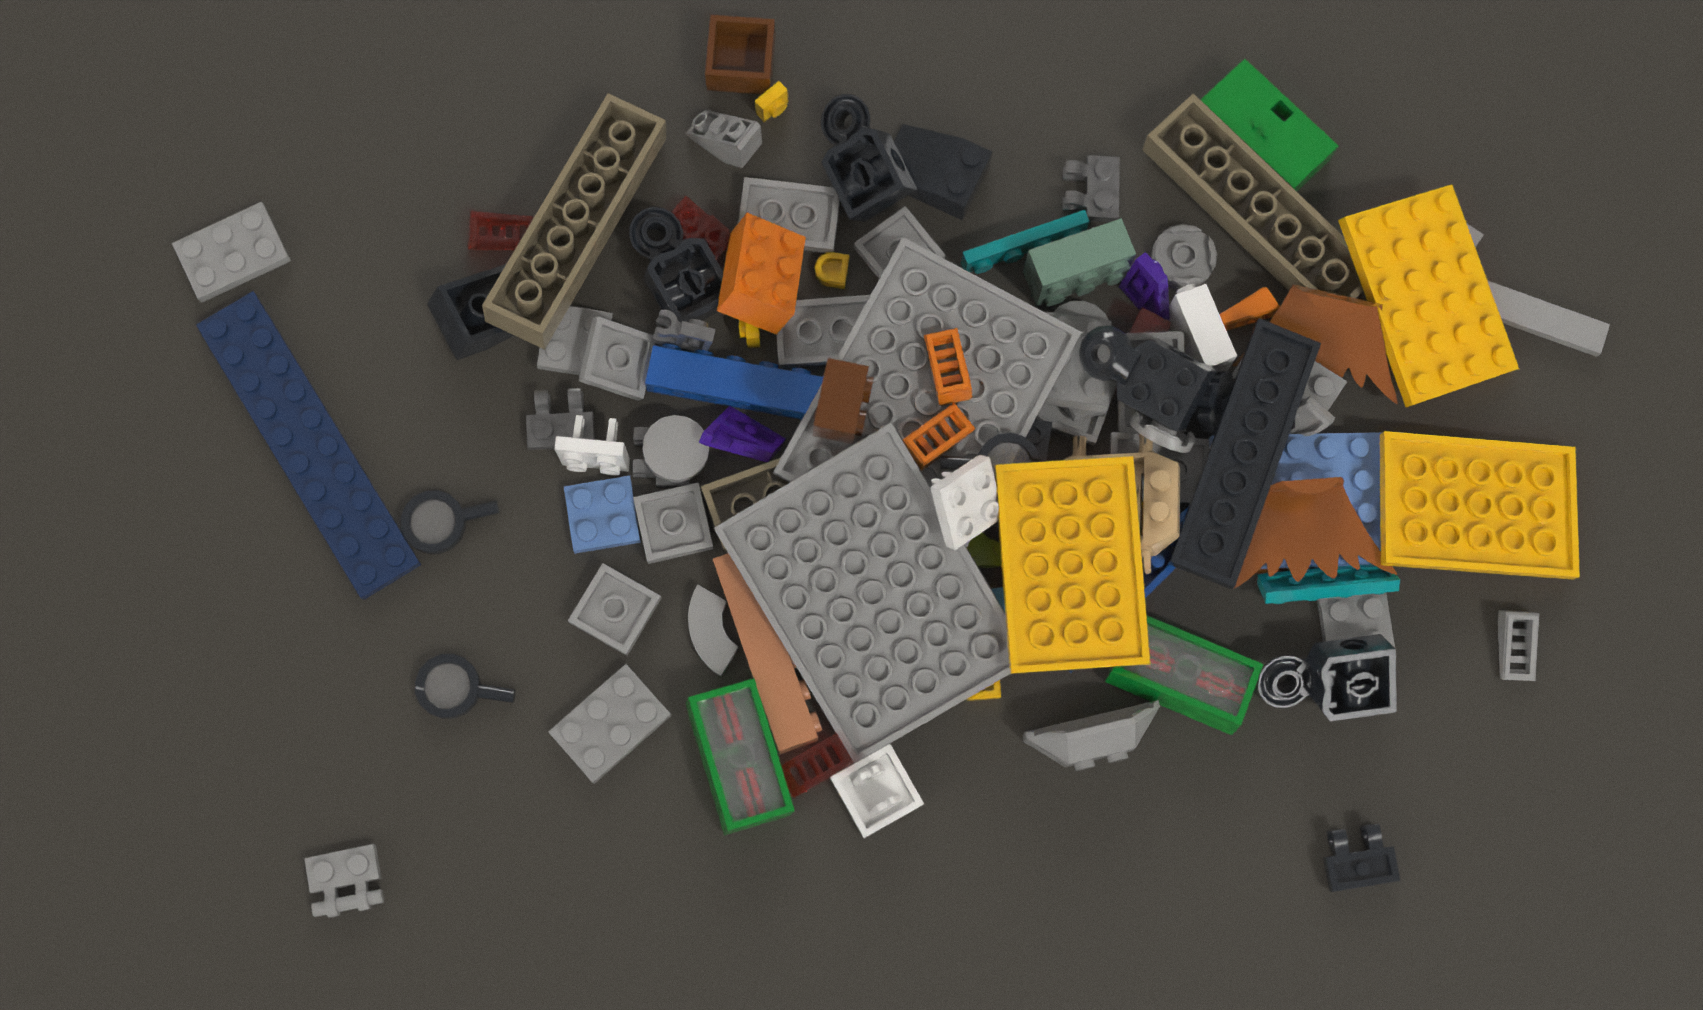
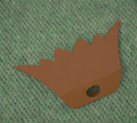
M1293 284L1283 303L1270 320V323L1320 342L1321 345L1315 359L1317 363H1320L1341 378L1346 370L1350 368L1355 382L1360 387H1363L1366 374H1368L1384 395L1398 404L1388 367L1385 343L1377 310L1378 306L1382 311L1383 304ZM1244 353L1235 361L1233 366H1238Z
M1343 477L1280 481L1270 486L1234 588L1251 578L1265 563H1267L1268 575L1272 577L1281 566L1283 559H1285L1293 578L1297 582L1306 574L1312 559L1327 576L1333 579L1336 578L1339 555L1357 570L1360 569L1359 555L1384 571L1397 575V572L1392 566L1381 565V551L1368 534L1353 508L1343 486Z

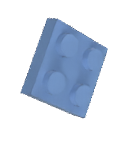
M630 476L564 486L572 546L575 554L641 543Z

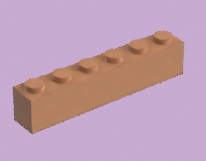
M729 553L713 558L779 754L817 742V732L822 731L816 711L809 713L805 700L811 699L805 680L798 681L794 668H797Z

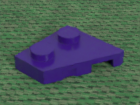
M1145 252L1134 261L1119 288L1158 332H1162L1170 325L1168 276L1164 273L1160 263L1152 259Z
M729 406L703 431L699 443L763 462H770L781 450L786 438Z

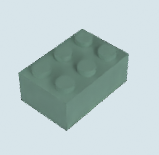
M1121 218L1028 250L1023 274L1036 306L1046 303V306L1049 307L1061 303L1065 300L1064 297L1074 293L1077 296L1086 295L1095 290V286L1107 283L1110 286L1120 283L1128 273L1136 252Z

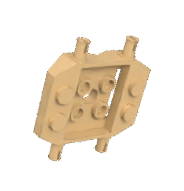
M1140 433L1139 451L1137 453L1089 456L1086 455L1087 438L1080 435L1079 440L1078 436H1074L1073 454L1064 460L1133 456L1143 574L1144 571L1146 574L1151 573V556L1158 555L1178 539L1180 534V466L1178 462L1153 451V441ZM1142 476H1144L1143 536H1141Z

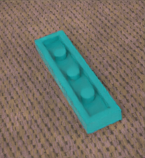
M1083 210L964 251L961 259L962 267L968 272L974 271L975 274H980L990 270L993 264L1005 261V263L1018 261L1030 249L1086 231L1090 222L1087 213Z
M1373 564L1360 565L1359 570L1352 566H1338L1337 575L1334 579L1327 576L1320 568L1308 569L1304 577L1298 582L1293 578L1290 571L1276 572L1272 577H1269L1268 573L1258 574L1257 586L1265 604H1283L1290 601H1316L1322 598H1348L1353 595H1380L1386 592L1399 591L1400 579L1398 575L1391 574Z

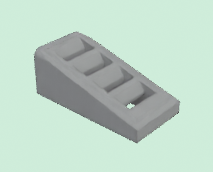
M1499 610L1500 679L1535 681L1539 613ZM1513 622H1524V628H1513ZM1512 635L1524 636L1525 642L1512 641ZM1511 649L1525 650V656L1511 655ZM1510 663H1525V670L1510 669Z

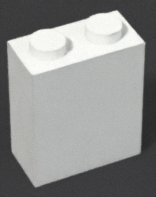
M1189 284L1176 291L1177 294L1169 306V326L1172 331L1184 332V353L1217 371H1228L1237 354L1207 284L1198 287L1195 284Z

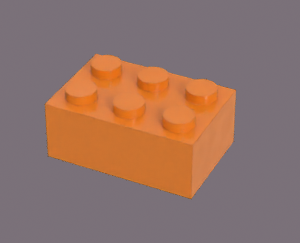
M747 212L730 233L717 311L777 335L795 313L806 237Z

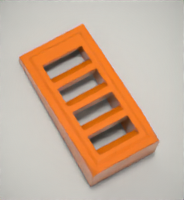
M1263 287L1219 315L1227 331L1255 323L1259 318L1262 320L1271 318L1280 306L1268 288Z
M954 328L924 335L939 405L972 399V386L958 329ZM953 343L954 346L953 348L939 351L934 350L935 346ZM955 356L957 359L954 361L944 362L938 364L937 360ZM959 370L960 373L946 377H941L940 375L942 373Z
M954 402L905 437L903 442L920 470L923 471L971 434L976 428ZM949 417L960 432L956 434L945 419ZM938 426L949 440L945 442L934 427ZM925 434H927V436L937 447L935 450L923 437Z

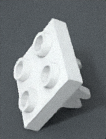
M576 415L573 438L556 436L554 450L562 465L567 466L566 469L570 471L586 472L587 468L600 469V473L607 475H619L620 471L629 472L630 457L623 442H616L618 422L615 418L609 419L606 441L583 439L585 425L583 415Z
M978 455L953 473L943 472L941 474L942 479L935 478L931 480L933 486L930 488L946 547L950 549H958L998 521L999 503L997 500V486L990 457Z
M891 744L830 777L863 838L872 835L924 805Z

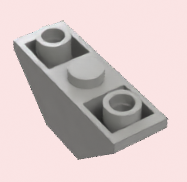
M708 110L698 114L694 118L692 126L686 132V135L725 164L741 168L745 166L762 144L761 126L757 121Z

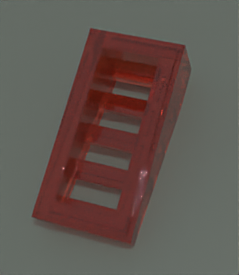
M471 211L468 221V249H516L521 240L519 239V226L525 225L526 232L535 216ZM479 226H485V236L479 235ZM493 226H499L498 237L492 236ZM506 226H512V238H506Z
M835 733L781 765L787 787L793 798H796L853 765L854 762L839 735ZM831 746L840 760V763L836 765L826 750ZM818 753L821 754L828 767V770L825 772L821 770L814 757ZM809 761L816 774L815 778L810 779L802 762ZM795 766L805 782L800 787L790 771Z

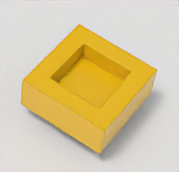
M778 81L755 100L756 114L763 122L771 116L773 118L779 116L786 109L788 90Z
M739 320L740 338H746L747 348L760 347V329Z

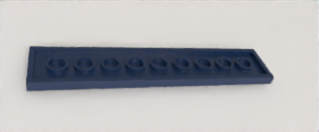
M255 292L247 294L196 324L362 600L367 599L422 565Z

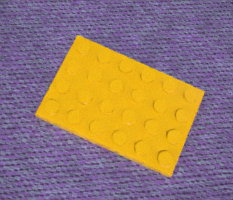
M1452 184L1352 214L1338 220L1367 301L1383 304V310L1381 311L1378 306L1377 310L1386 355L1406 408L1519 369Z
M1389 431L1379 434L1381 565L1572 580L1580 577L1575 447Z
M1133 456L995 465L1010 674L1150 664Z

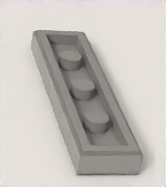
M1488 281L1504 324L1596 357L1601 354L1610 324Z

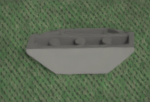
M1156 700L1026 731L1022 737L1024 743L1064 767L1074 765L1075 771L1095 767L1094 760L1107 758L1108 763L1128 759L1127 752H1131L1137 747L1160 705L1159 701Z

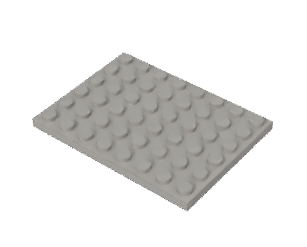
M902 237L836 357L837 360L869 366L867 376L874 377L869 404L863 402L861 404L860 410L867 411L862 437L855 436L853 445L891 422L903 440L951 405H939L924 335L954 328L958 329L972 386V399L956 402L955 404L976 429L942 456L977 457L978 452L986 441L998 434L1014 433L1026 437L1082 332ZM953 343L935 346L934 350L939 351L953 348L954 346ZM955 356L937 360L938 364L944 362L954 361L957 359ZM959 370L942 373L940 375L941 377H946L960 373ZM822 384L773 474L788 482L797 479L852 446V444L813 436V425ZM947 417L945 421L956 434L960 432L952 420ZM938 426L934 427L945 442L949 440ZM925 434L923 437L935 450L937 447L927 436V434ZM1007 443L1000 444L991 450L987 457H990L994 477V466L1011 464L1021 446ZM941 457L921 471L930 487L933 486L931 480L935 478L942 479L941 474L943 472L953 473L956 471L940 469Z
M892 422L714 527V530L854 764L1010 674L1005 612L965 544L956 550L946 547L930 485Z

